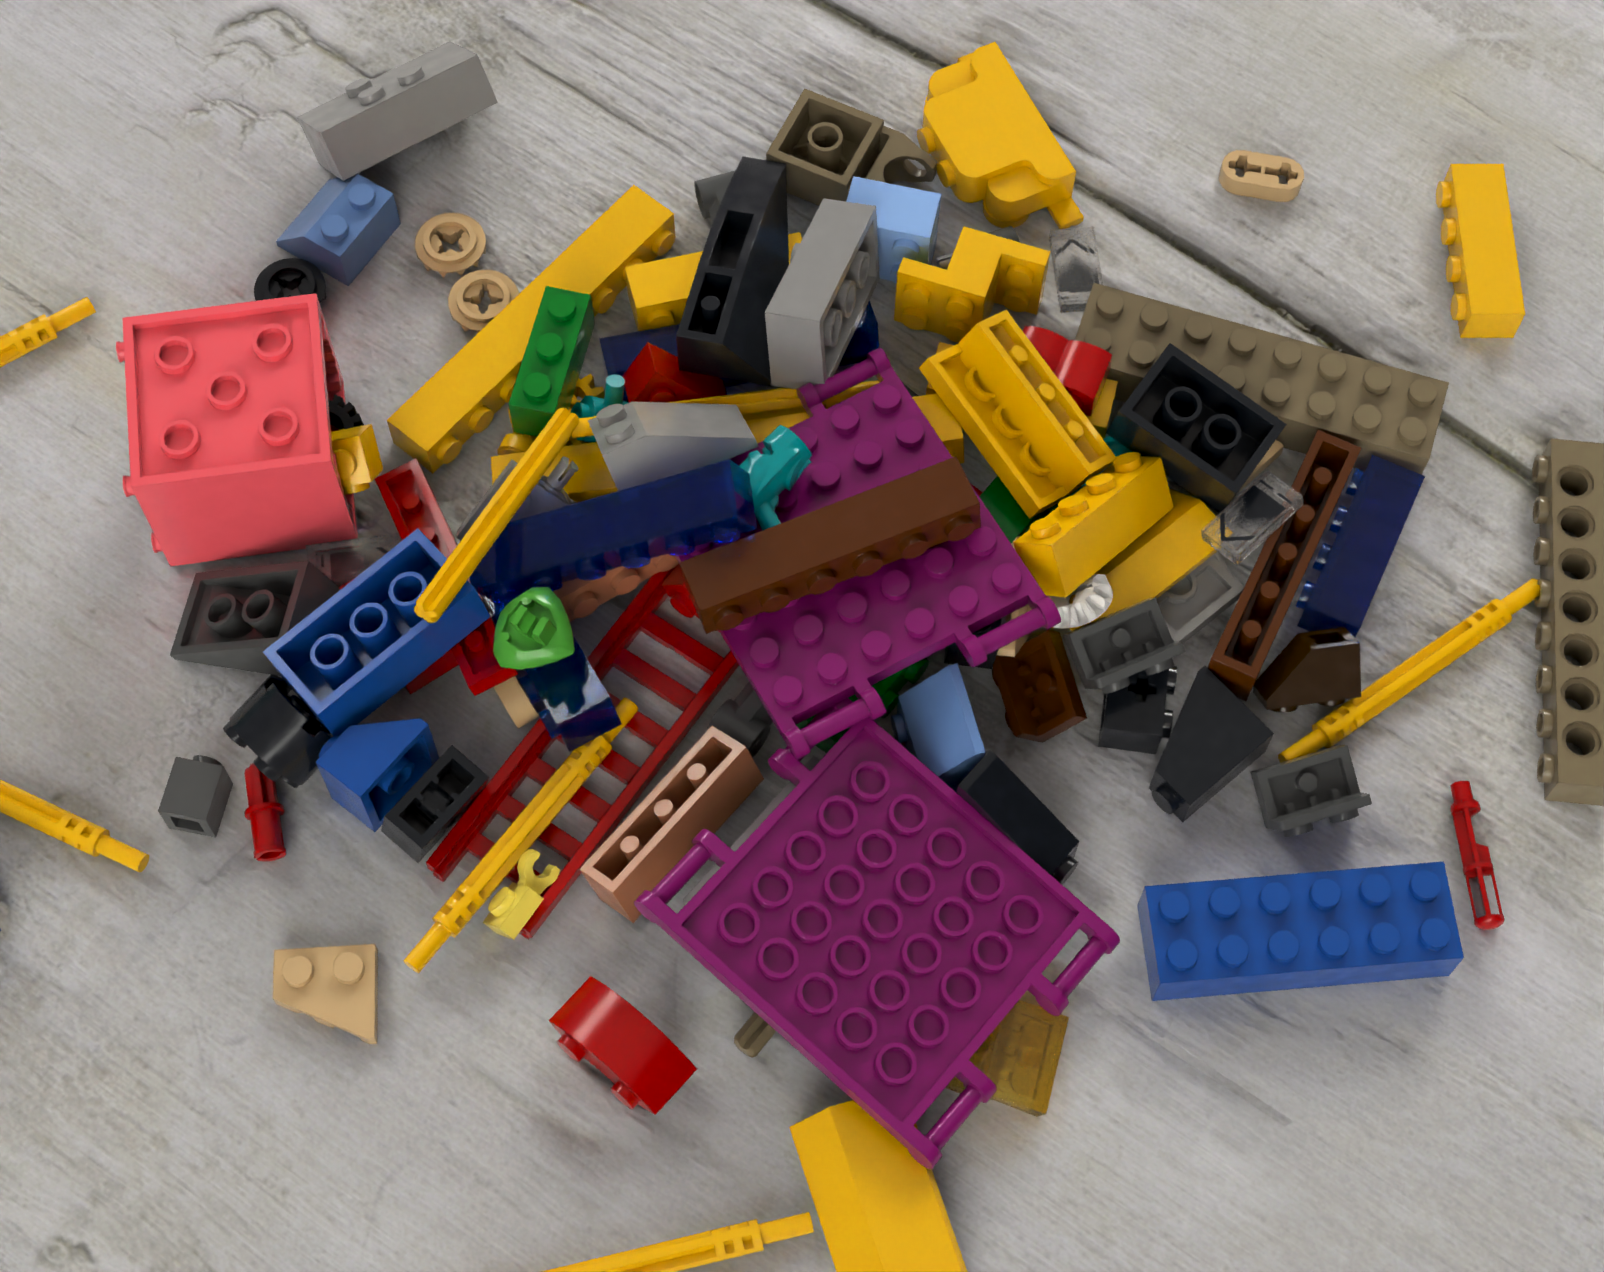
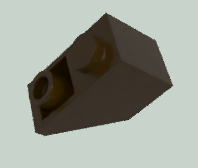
M1345 627L1298 633L1255 681L1253 693L1266 710L1280 713L1292 712L1298 709L1300 705L1314 703L1323 706H1336L1343 704L1345 699L1361 697L1360 643Z

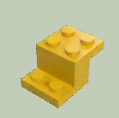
M963 226L947 270L905 257L902 258L897 271L894 321L903 323L906 327L913 330L924 329L944 335L949 340L959 343L978 322L989 318L994 303L1004 305L1015 312L1025 311L1037 315L1043 298L1051 251Z

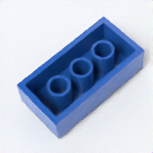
M418 528L263 651L283 680L332 736H340L350 725H358L491 617L476 589L468 580L437 622L428 623L415 614L414 607L416 601L447 560Z

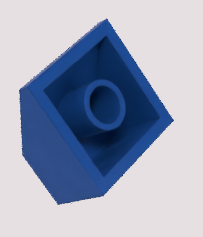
M418 718L350 725L340 736L335 735L324 744L316 764L331 798L372 831L376 832L383 824L384 816L439 759V755L428 723Z

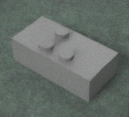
M449 41L372 80L362 78L350 83L345 88L346 93L298 116L297 119L318 163L344 181L498 103L478 55Z
M823 198L801 243H795L793 246L790 264L765 311L772 386L797 389L809 382L812 385L824 384L827 378L835 374L880 279L876 206Z

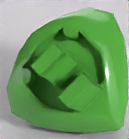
M532 587L510 601L500 612L493 644V654L500 667L518 670L542 667L559 662L575 652L573 632L562 601L550 587Z

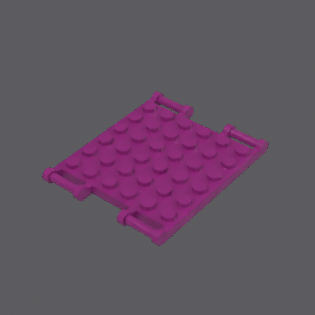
M881 347L867 353L866 360L827 378L824 384L812 385L809 382L796 389L798 398L810 418L788 429L806 444L812 454L809 458L811 463L803 470L790 491L785 488L778 495L779 504L774 511L780 523L953 458L893 370L886 353ZM873 376H876L880 382L828 409L822 404L823 401ZM762 442L758 443V447L714 465L658 494L654 491L641 497L678 562L762 531L756 518L746 528L737 525L730 528L722 523L712 510V507L715 505L712 498L714 491L739 467L750 452L758 450L763 454L762 449L765 446ZM975 490L974 492L980 502L981 528L974 530L968 537L959 541L948 540L928 548L926 552L916 558L899 559L882 566L872 575L865 577L855 576L837 583L831 590L825 593L806 595L790 601L786 607L779 611L771 613L762 612L744 619L738 626L732 629L719 630L796 760L811 753L810 747L868 717L871 720H875L886 714L885 706L872 685L952 643H956L967 662L974 668L986 662L988 654L1042 626L1045 629H1049L1061 623V617L1054 602L1044 594ZM1026 605H1029L1032 609L978 638L972 634ZM854 694L858 699L801 730L796 726V724Z
M846 698L818 713L808 725L853 702ZM868 717L850 726V729L811 771L800 762L804 757L796 760L788 746L785 749H777L768 759L769 766L778 776L789 780L796 786L735 852L714 833L703 828L692 839L693 847L651 891L644 890L634 901V905L645 918L661 927L902 1143L917 1162L928 1169H933L942 1158L941 1149L980 1102L987 1103L997 1091L993 1081L969 1061L972 1055L1027 990L1035 996L1036 1001L1045 1011L1051 1015L1059 1016L1069 1004L1068 996L1104 953H1112L1120 943V937L1092 910L881 726ZM708 860L714 861L720 867L719 870L676 914L667 906L668 902ZM1080 929L1087 935V943L1057 979L1051 983L1041 973ZM954 1077L958 1078L963 1083L965 1089L924 1136L914 1127V1124Z

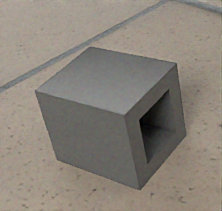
M202 755L194 756L193 760L181 757L175 758L158 809L159 814L169 829L216 838L233 786L224 766L216 759Z

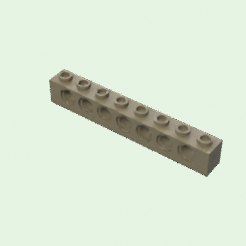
M1551 438L1542 455H1536L1532 467V481L1539 483V496L1536 497L1533 506V522L1539 524L1540 537L1536 539L1533 552L1534 564L1540 565V579L1537 581L1538 585H1540V596L1535 598L1534 604L1535 607H1541V621L1537 624L1535 632L1536 650H1542V665L1538 667L1535 686L1536 692L1543 694V709L1539 710L1537 716L1536 733L1539 738H1543L1544 753H1541L1538 760L1537 779L1538 782L1544 783V800L1604 806V443ZM1563 489L1571 491L1575 496L1567 494ZM1563 529L1572 532L1576 537L1567 535ZM1564 571L1573 573L1578 580L1568 577ZM1564 613L1574 615L1579 622L1571 621ZM1565 655L1575 658L1581 666L1571 664L1565 658ZM1565 699L1576 701L1582 710L1572 708ZM1566 743L1577 745L1582 750L1583 755L1573 753Z

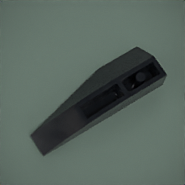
M743 156L732 176L710 229L677 331L676 341L680 371L770 386L771 376L765 311L789 266L786 163Z

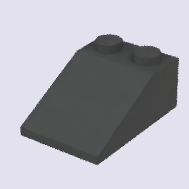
M309 561L196 573L170 656L180 661L280 676L263 651L340 589Z

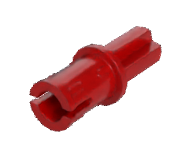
M252 763L244 772L249 805L244 814L245 818L251 821L254 858L258 861H273L287 854L284 847L280 818L285 810L284 806L278 803L276 781L269 779Z

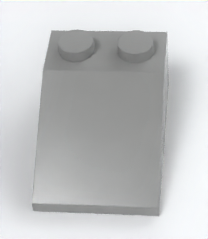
M630 402L625 405H609L600 410L595 418L588 420L624 504L758 447L753 433L736 404Z

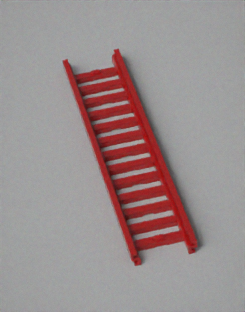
M676 566L668 571H660L652 575L426 861L427 868L433 872V876L444 882L467 852L479 860L486 855L495 843L483 836L482 833L495 816L499 814L512 823L526 807L512 797L524 779L528 776L541 786H544L557 770L541 759L553 742L557 739L574 750L587 734L570 722L582 705L586 703L608 717L621 700L598 686L612 667L683 711L669 730L639 711L626 724V729L655 749L641 767H638L614 750H611L598 767L626 785L612 805L583 786L570 799L568 803L597 822L583 843L552 823L537 839L568 860V862L560 871L556 881L542 892L540 896L544 900L519 934L528 940L534 936L581 874L579 869L607 840L739 666L731 650L723 658L655 615V612L668 596L672 598L661 584ZM640 632L645 633L663 646L672 649L710 675L697 694L627 650ZM518 863L506 876L514 883L519 881ZM533 869L534 874L539 876L540 873Z

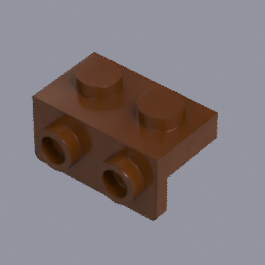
M1046 630L1024 643L1015 657L996 655L992 668V677L1000 690L1005 706L1006 723L1015 737L1043 743L1087 719L1060 632Z

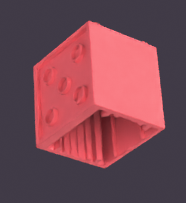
M317 293L122 318L124 342H116V351L119 362L125 361L130 476H123V489L126 497L136 496L154 532L151 534L154 553L163 551L171 567L358 542L354 493L344 494V489L341 485L336 455L333 454L331 438V432L339 429L330 425L328 398L330 401H333L334 395L340 396L346 405L344 381Z

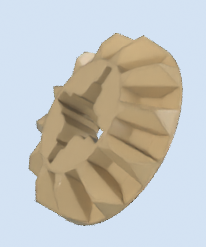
M443 213L430 218L420 227L415 238V250L417 258L421 260L427 271H438L443 278L447 273L457 272L462 276L465 269L471 266L478 267L482 254H486V238L482 227L473 218L461 213ZM441 241L448 242L449 244L458 241L461 252H456L453 249L444 252Z
M477 270L461 277L450 290L448 307L452 320L457 321L465 332L470 329L480 332L519 294L515 283L508 276L498 271ZM484 291H487L491 304L488 306V311L481 314L477 304L481 303Z

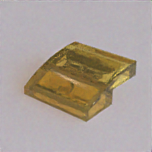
M1021 1000L1014 1005L969 1059L996 1085L997 1091L990 1100L1000 1102L1036 1117L1047 1113L1069 1017L1062 1014L1059 1016L1051 1015L1044 1008ZM956 1077L946 1086L947 1089L957 1093H961L965 1089L963 1083Z

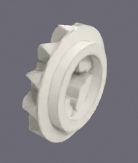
M1092 575L1067 597L1048 596L1054 602L1061 617V623L1053 627L1061 629L1075 628L1090 623L1101 616L1108 609L1113 599V590L1106 575ZM1075 595V598H1073V603L1070 604L1069 600L1071 596Z

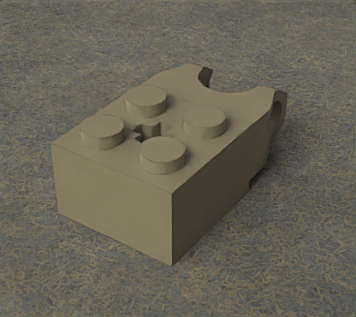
M805 88L766 153V160L786 163L787 193L820 206L823 198L846 202L853 176L890 184L901 181L916 183L932 182L937 171V161L931 155L919 148L904 133L884 126L883 119ZM908 159L921 163L926 170L917 168Z

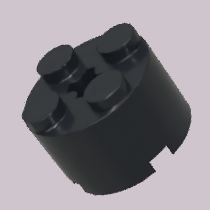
M271 674L230 717V721L223 727V730L236 744L243 748L248 746L258 756L253 762L265 776L273 781H277L281 777L289 785L297 788L299 785H303L318 769L316 761L319 759V753L324 744L333 736L298 696H290L288 694L292 689L283 678Z

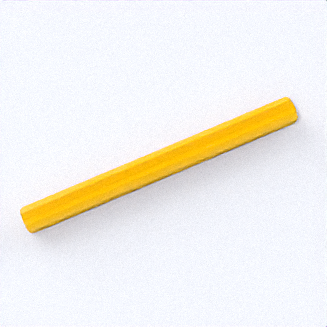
M567 408L556 410L418 598L414 607V612L418 617L423 618L428 623H435L440 619L572 436L571 433L579 424V418L576 414L571 413Z

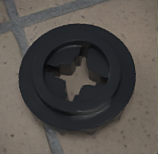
M298 258L282 259L270 264L259 274L254 285L256 301L284 297L280 285L290 290L298 287L300 295L317 293L319 303L326 299V282L322 272L311 262Z

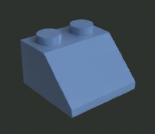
M359 174L344 181L340 178L329 179L277 239V246L299 259L311 262L320 271L349 286L401 224L394 193Z
M958 663L946 666L898 696L897 714L891 715V725L895 740L899 743L905 742L906 749L957 793L958 785L986 753Z

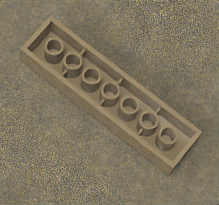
M1093 283L1075 337L1076 341L1093 344L1112 354L1111 367L1107 379L1118 381L1115 400L1127 401L1169 343H1171L1287 425L1276 439L1284 445V448L1307 454L1317 431L1320 430L1361 447L1353 468L1417 486L1430 459L1449 382L1097 283Z

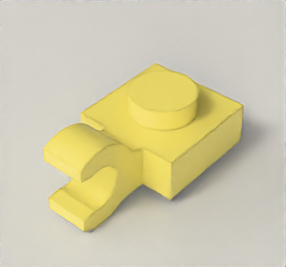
M528 849L521 855L517 865L518 883L512 882L509 887H503L489 903L488 911L490 913L483 923L501 936L513 940L517 937L544 900L540 896L542 892L558 878L560 869L551 864H548L539 876L534 874L533 865L541 855L537 850Z

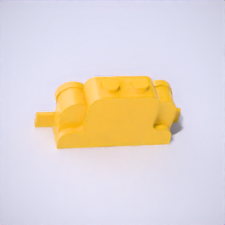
M992 42L979 47L973 53L958 58L957 63L933 73L929 80L928 95L925 100L922 128L917 130V139L921 149L931 154L937 161V174L943 186L946 188L950 186L954 195L963 202L975 203L983 200L985 218L991 224L1000 228L1008 226L1018 227L1028 219L1031 213L1043 208H1047L1060 230H1066L1070 226L1080 224L1084 216L1072 199L1076 170L997 43Z

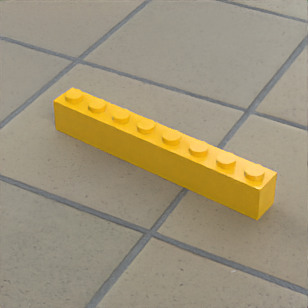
M633 185L387 419L393 443L413 459L416 458L432 474L443 464L452 462L460 453L462 445L475 433L484 431L491 423L494 414L506 402L509 403L546 286L589 294L592 299L594 317L598 313H605L613 305L616 296L627 286L626 266L651 262L658 255L663 256L671 249L676 238L674 213Z

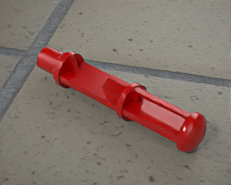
M1458 781L1450 785L1454 802L1451 805L1450 812L1453 817L1463 873L1466 878L1474 916V925L1482 930H1491L1501 926L1505 918L1501 909L1488 846L1476 843L1471 818L1480 812L1481 808L1479 802L1473 799L1470 782ZM1491 875L1499 914H1491L1484 876ZM1477 878L1485 914L1478 918L1469 879Z

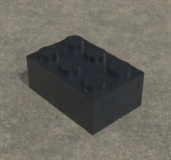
M1169 343L1118 411L1106 434L1130 451L1140 453L1141 456L1161 457L1167 477L1222 514L1287 424Z

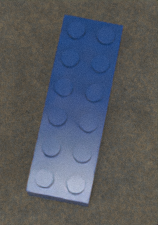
M1444 861L1145 886L1137 905L1152 1001L1449 976L1464 958Z

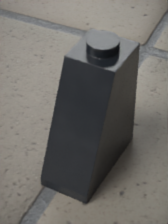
M1206 666L1201 668L1195 677L1149 786L1156 804L1168 814L1174 813L1182 822L1188 819L1264 754L1274 734Z
M989 750L958 785L957 794L1059 883L1063 884L1079 863L1074 859L1079 840L1008 766Z

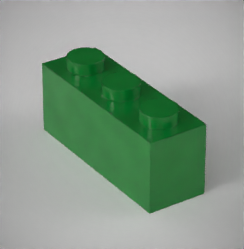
M546 286L508 404L514 432L537 437L557 409L567 408L569 410L595 326L591 295Z

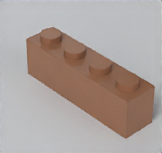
M713 725L579 869L601 901L632 923L638 919L641 913L635 907L634 901L644 890L651 891L693 847L692 839L703 828L715 834L764 780L747 747Z

